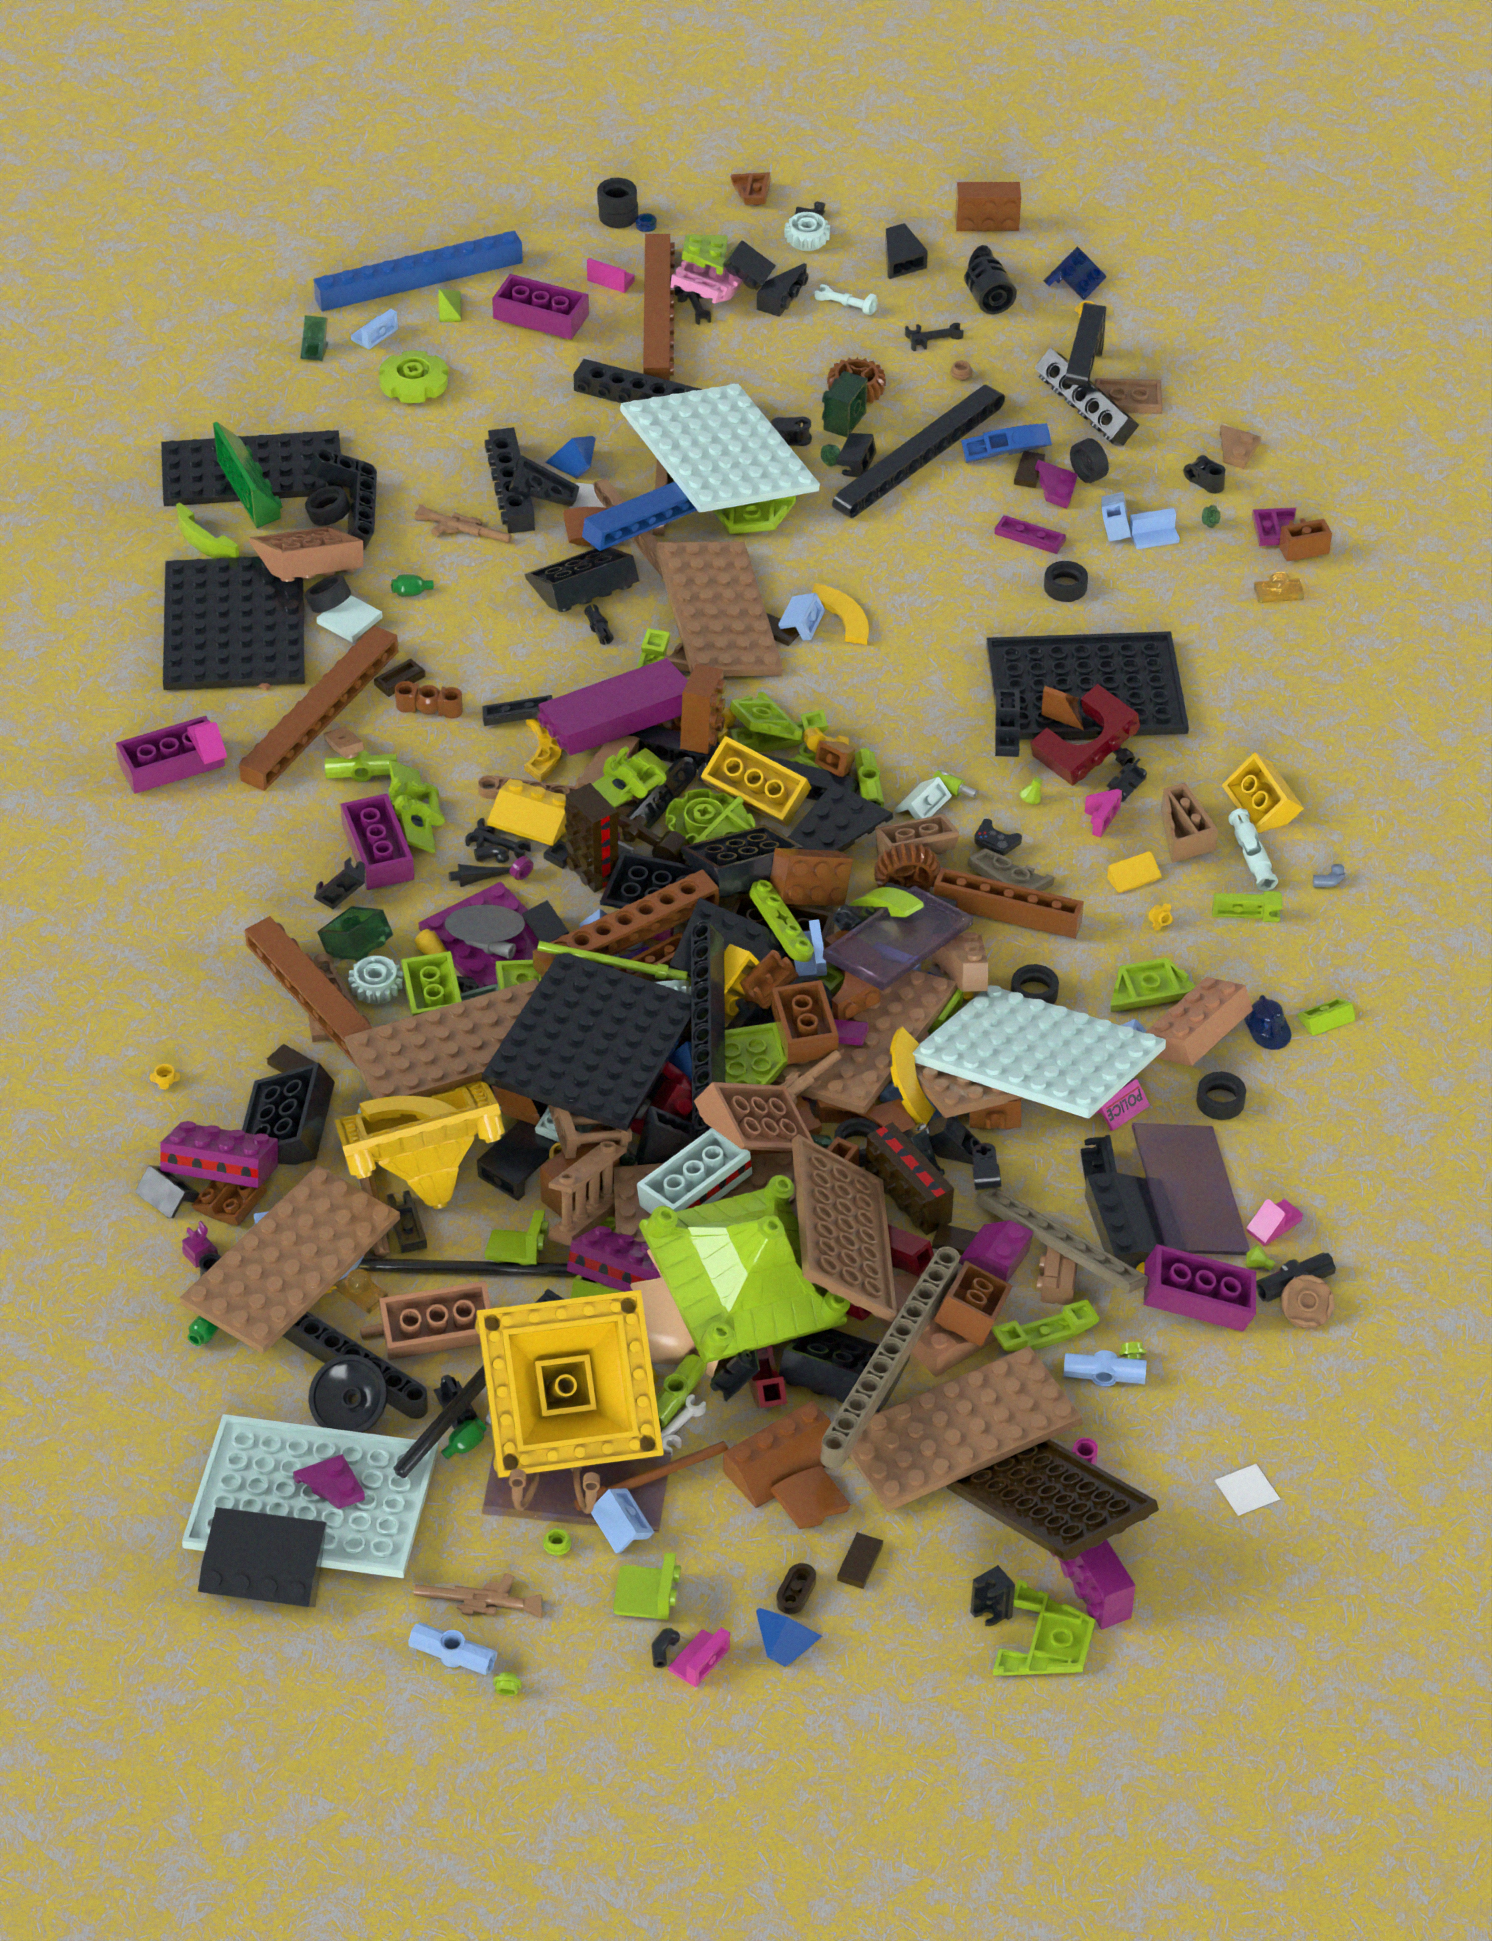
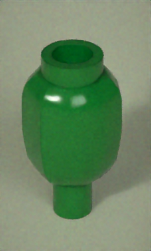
M414 574L398 575L396 579L391 580L392 593H397L400 597L416 596L424 590L434 588L433 580H423L420 576Z
M198 1316L188 1328V1340L195 1346L206 1344L214 1337L219 1327Z
M477 1417L474 1420L463 1421L450 1434L449 1445L441 1451L442 1455L449 1459L455 1453L463 1454L475 1448L484 1439L483 1433L487 1430L485 1424Z

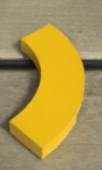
M815 583L812 593H817L825 609L833 614H838L842 619V624L845 628V642L867 645L869 625L862 608L843 592Z
M538 718L526 719V725L534 731L538 738L539 747L534 756L524 764V771L539 782H542L557 767L562 755V749H560L556 739L550 737L548 730L545 727H541Z
M902 1026L896 1030L890 1046L893 1064L890 1070L895 1087L899 1088L904 1099L901 1102L917 1125L920 1123L927 1125L935 1112V1108L924 1095L916 1075L913 1052L920 1044Z
M392 1096L359 1103L360 1111L369 1122L389 1118H402L404 1114L417 1115V1119L422 1120L457 1110L443 1101L421 1096Z

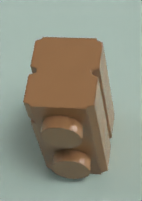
M1047 1246L1046 1255H1041L1039 1270L1044 1271V1275H1038L1036 1291H1041V1301L1043 1303L1072 1304L1078 1263Z

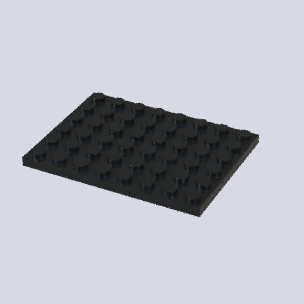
M260 556L165 561L164 690L259 686L261 683H268L270 685L305 684L304 583L302 577H295L294 581L289 582L281 581V578L271 574Z
M1171 631L986 638L994 704L996 689L1019 690V740H1033L1046 728L1050 729L1060 738L1099 737L1104 728L1083 713L1081 698L1097 684L1138 713L1140 728L1133 736L1188 734L1189 725ZM1045 686L1079 698L1077 703L1084 730L1041 715Z
M570 953L557 954L482 1073L481 1082L627 1132L691 1022V995L574 956Z

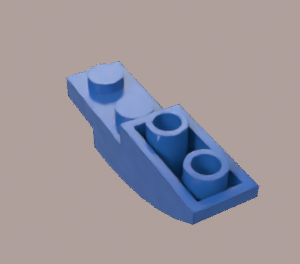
M1047 423L985 432L983 435L961 440L965 461L969 463L999 455H1012L1051 446L1052 441Z

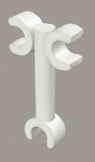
M693 1394L686 1398V1408L661 1431L663 1452L666 1457L671 1458L673 1456V1449L669 1445H674L679 1449L682 1447L681 1438L674 1434L692 1416H701L706 1411V1402L704 1401L699 1406H693L695 1403V1395Z

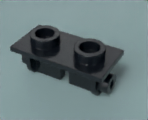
M1139 758L1133 765L1128 762L1119 772L1122 776L1120 778L1115 776L1106 785L1109 788L1108 791L1122 790L1121 802H1124L1134 789L1146 780V770L1137 766V763L1141 760Z
M756 1349L750 1353L748 1351L738 1353L726 1365L727 1370L722 1369L716 1376L711 1378V1389L715 1392L722 1391L724 1401L727 1402L760 1371Z
M444 1375L441 1378L440 1387L433 1391L443 1410L460 1392L462 1386L459 1381H456L450 1375ZM471 1404L452 1424L453 1429L465 1420L478 1418Z

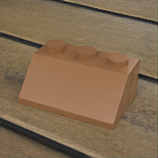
M945 814L875 828L877 855H884V850L891 851L892 845L900 847L902 843L909 845L911 842L915 846L921 843L923 847H929L932 852H935V855H941L955 848L959 839V831Z

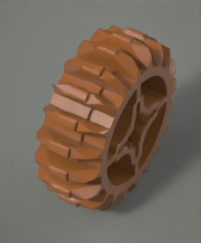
M857 357L856 359L848 358L847 361L840 360V363H834V366L830 368L827 384L829 393L832 394L834 399H838L839 403L846 402L847 405L851 403L855 404V406L857 404L865 406L866 402L872 404L874 400H879V397L883 395L886 379L884 370L881 369L880 365H875L874 361L868 362L866 358L860 360Z
M912 842L909 845L902 843L900 847L892 845L891 851L884 850V855L878 856V861L874 867V877L879 888L885 887L886 882L922 892H930L939 874L940 863L935 852H932L929 847H923L921 843L916 846Z

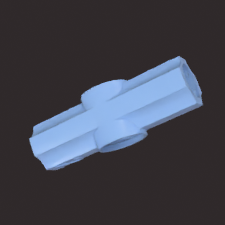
M1108 1350L1098 1351L1094 1355L1065 1353L1063 1377L1092 1379L1095 1384L1103 1387L1111 1386L1115 1382L1145 1384L1147 1360L1118 1358L1115 1353Z
M421 1622L414 1625L408 1640L410 1647L441 1658L442 1663L447 1667L463 1666L484 1675L491 1673L497 1658V1651L466 1640L464 1635L457 1630L445 1632Z

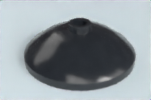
M358 1355L338 1356L325 1363L315 1374L309 1389V1408L314 1420L320 1427L363 1433L374 1426L382 1416L387 1404L388 1388L382 1371L372 1361ZM354 1395H357V1396H358L357 1402H355V1403L352 1404V1402H351L352 1397H353Z

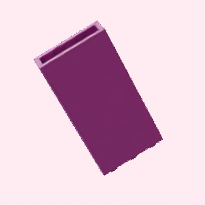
M668 658L540 703L538 704L540 710L538 721L542 728L545 727L548 730L550 737L556 739L560 749H564L572 756L681 716L682 692L688 680Z

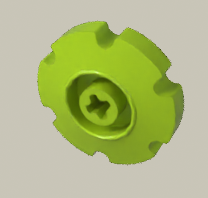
M410 350L402 352L400 356L392 355L379 368V386L382 392L389 398H400V402L422 403L425 402L426 398H436L448 386V367L446 363L437 355H427L426 351Z
M712 789L687 791L684 793V798L673 799L666 810V826H668V831H676L682 834L689 844H692L735 799L724 792L719 794L712 793Z

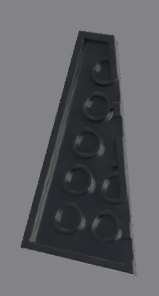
M833 782L788 835V838L802 845L803 849L843 852L854 845L855 840L867 833L869 835L874 832L875 827L884 821L886 823L891 821L893 813Z

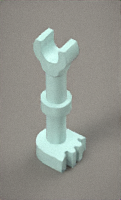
M824 284L820 285V291H815V299L819 301L834 300L841 302L842 305L847 307L850 305L859 307L867 315H872L877 310L878 298L871 293L865 300L852 297V294L849 293L841 294L834 292L829 286Z

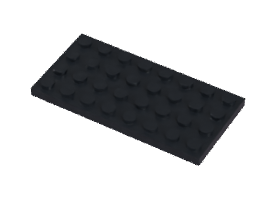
M339 430L238 436L244 446L248 445L251 449L252 459L254 463L258 462L261 466L264 480L268 479L271 483L274 497L278 496L279 499L309 497L315 491L327 486H338L343 489V486L316 478L308 471L309 464L316 450L324 448L341 454ZM215 438L161 442L164 506H176L179 502L182 505L240 501L217 462Z

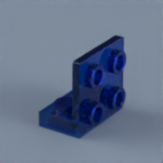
M1077 246L1043 281L1048 286H1051L1055 281L1059 284L1064 280L1085 300L1102 283L1106 275Z

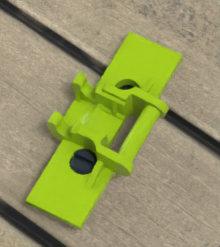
M625 746L619 751L617 758L615 755L607 758L603 767L604 776L592 785L614 808H617L627 800L630 801L634 795L638 798H643L653 787L664 784L666 782L665 772L669 769V766L646 748L628 759L626 754L629 748Z
M390 760L389 768L392 782L388 790L391 804L398 821L401 823L406 842L415 848L434 853L436 848L431 825L441 826L445 822L438 802L439 790L427 782L422 783L419 770ZM426 798L428 799L429 804H426L422 801Z

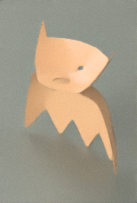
M648 1249L647 1253L656 1266L661 1278L631 1283L630 1286L633 1291L641 1290L651 1363L674 1365L680 1364L686 1355L694 1354L700 1357L650 1249ZM719 1360L706 1363L707 1370L705 1373L711 1378L715 1376Z

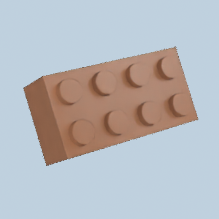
M1212 977L1203 979L1145 1032L1166 1039L1165 1049L1155 1058L1189 1066L1195 1064L1253 1010L1246 985Z
M486 1281L379 1298V1311L388 1360L480 1345V1335L475 1328L477 1320L476 1311L491 1309Z

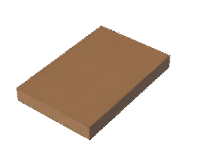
M1095 378V385L1126 413L1162 414L1161 380Z

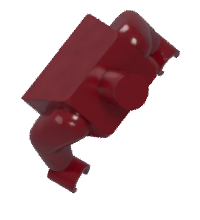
M669 1061L662 1071L668 1079H665L642 1118L634 1119L630 1126L631 1132L641 1135L650 1106L684 1120L692 1110V1081L683 1071Z

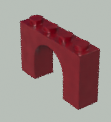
M1099 684L1081 698L1083 713L1104 728L1098 738L1087 744L1076 745L1064 741L1050 729L1046 728L1030 742L1033 757L1072 786L1078 781L1083 780L1094 767L1102 764L1109 754L1118 750L1121 744L1130 736L1135 735L1140 728L1138 713Z
M888 1224L892 1267L915 1276H920L934 1256L931 1242ZM850 1302V1307L845 1314L864 1321L872 1313Z

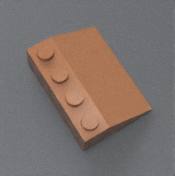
M331 526L249 537L250 544L271 574L281 578V581H294L295 577L314 578L315 574L334 575L335 571L354 572L355 568L364 567L363 540Z
M712 1082L694 1100L704 1122L741 1149L792 1151V1140L797 1134L814 1142L785 1086Z
M908 1273L893 1276L897 1315L922 1274L915 1276ZM946 1296L911 1352L935 1377L997 1340L991 1329L983 1345L980 1346L976 1343L968 1342L963 1336L952 1330H946L939 1323L935 1322L934 1319ZM876 1317L888 1330L894 1320L889 1322L883 1318Z

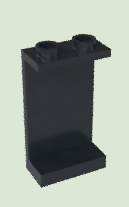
M522 1120L518 1121L477 1160L478 1177L517 1201L525 1195L524 1181L550 1158V1149L557 1143L555 1140L537 1134L535 1131L536 1125Z

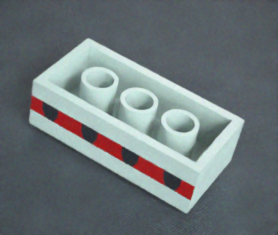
M711 1128L637 1183L639 1205L652 1214L653 1210L658 1206H667L677 1212L713 1203L752 1175L750 1151L739 1148L715 1129Z

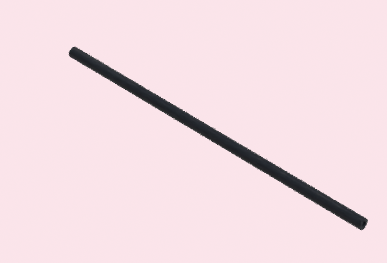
M363 1258L354 1270L368 1272L577 1276V1274L567 1271L568 1263L537 1262V1264L521 1265L515 1262L496 1263L493 1261Z

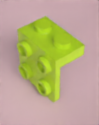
M534 1210L528 1232L492 1230L484 1258L496 1263L537 1264L540 1251L544 1250L545 1237H548L549 1221H545V1210Z
M665 1553L662 1569L631 1565L621 1566L613 1612L617 1615L669 1620L671 1606H676L677 1589H674L675 1582H680L681 1566L676 1565V1554Z

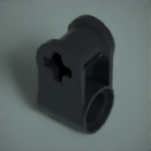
M777 417L770 422L789 446H806L812 441L809 431L811 420L807 417Z
M1200 455L1194 463L1184 466V475L1190 482L1204 488L1209 493L1216 494L1224 490L1226 469L1223 465L1212 461L1205 455Z
M989 1143L976 1145L972 1150L975 1190L1002 1187L995 1147Z

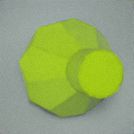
M1034 777L1031 784L1020 790V797L1027 803L1039 804L1041 802L1040 786L1043 781L1038 777Z
M1256 1244L1247 1252L1246 1267H1264L1270 1271L1272 1270L1275 1261L1267 1257L1260 1245Z

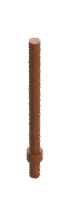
M721 1441L607 1488L602 1486L597 1491L596 1502L608 1489L627 1488L628 1491L724 1453L728 1450L725 1441ZM574 1500L573 1502L576 1510H582L579 1506L578 1501Z

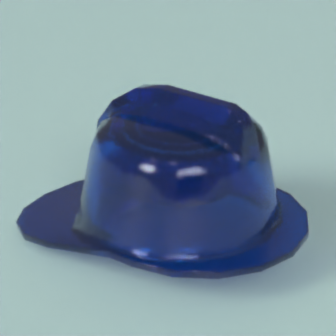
M1261 995L1259 1000L1252 1004L1253 1010L1244 1018V1021L1252 1038L1258 1045L1270 1050H1279L1289 1044L1292 1036L1291 1030L1284 1017L1282 1006L1278 1002L1266 999L1264 995Z

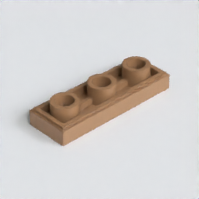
M346 726L323 733L325 741L345 759L354 758L359 755L358 752L364 750L362 741Z

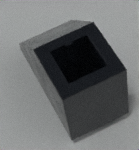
M941 1116L927 1123L931 1130L928 1133L933 1152L938 1157L973 1165L972 1150L981 1142L955 1116L948 1118Z

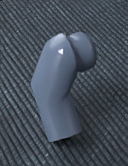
M1333 864L1331 866L1332 872L1328 875H1313V887L1336 886L1345 878L1344 866L1342 864Z

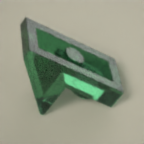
M305 315L300 359L323 361L328 346V341H326L328 318Z

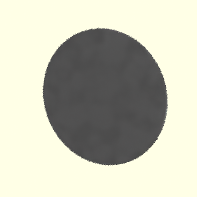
M496 905L464 907L451 913L445 921V927L450 934L462 940L478 943H492L510 939L518 935L525 926V921L519 913Z

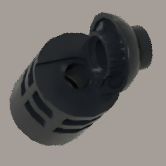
M986 245L977 247L970 257L966 274H964V281L983 312L992 315L1002 313L1015 302L1017 290L1000 261L993 256L991 249Z

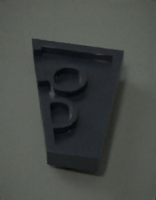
M521 455L517 460L509 491L572 507L576 502L580 486Z

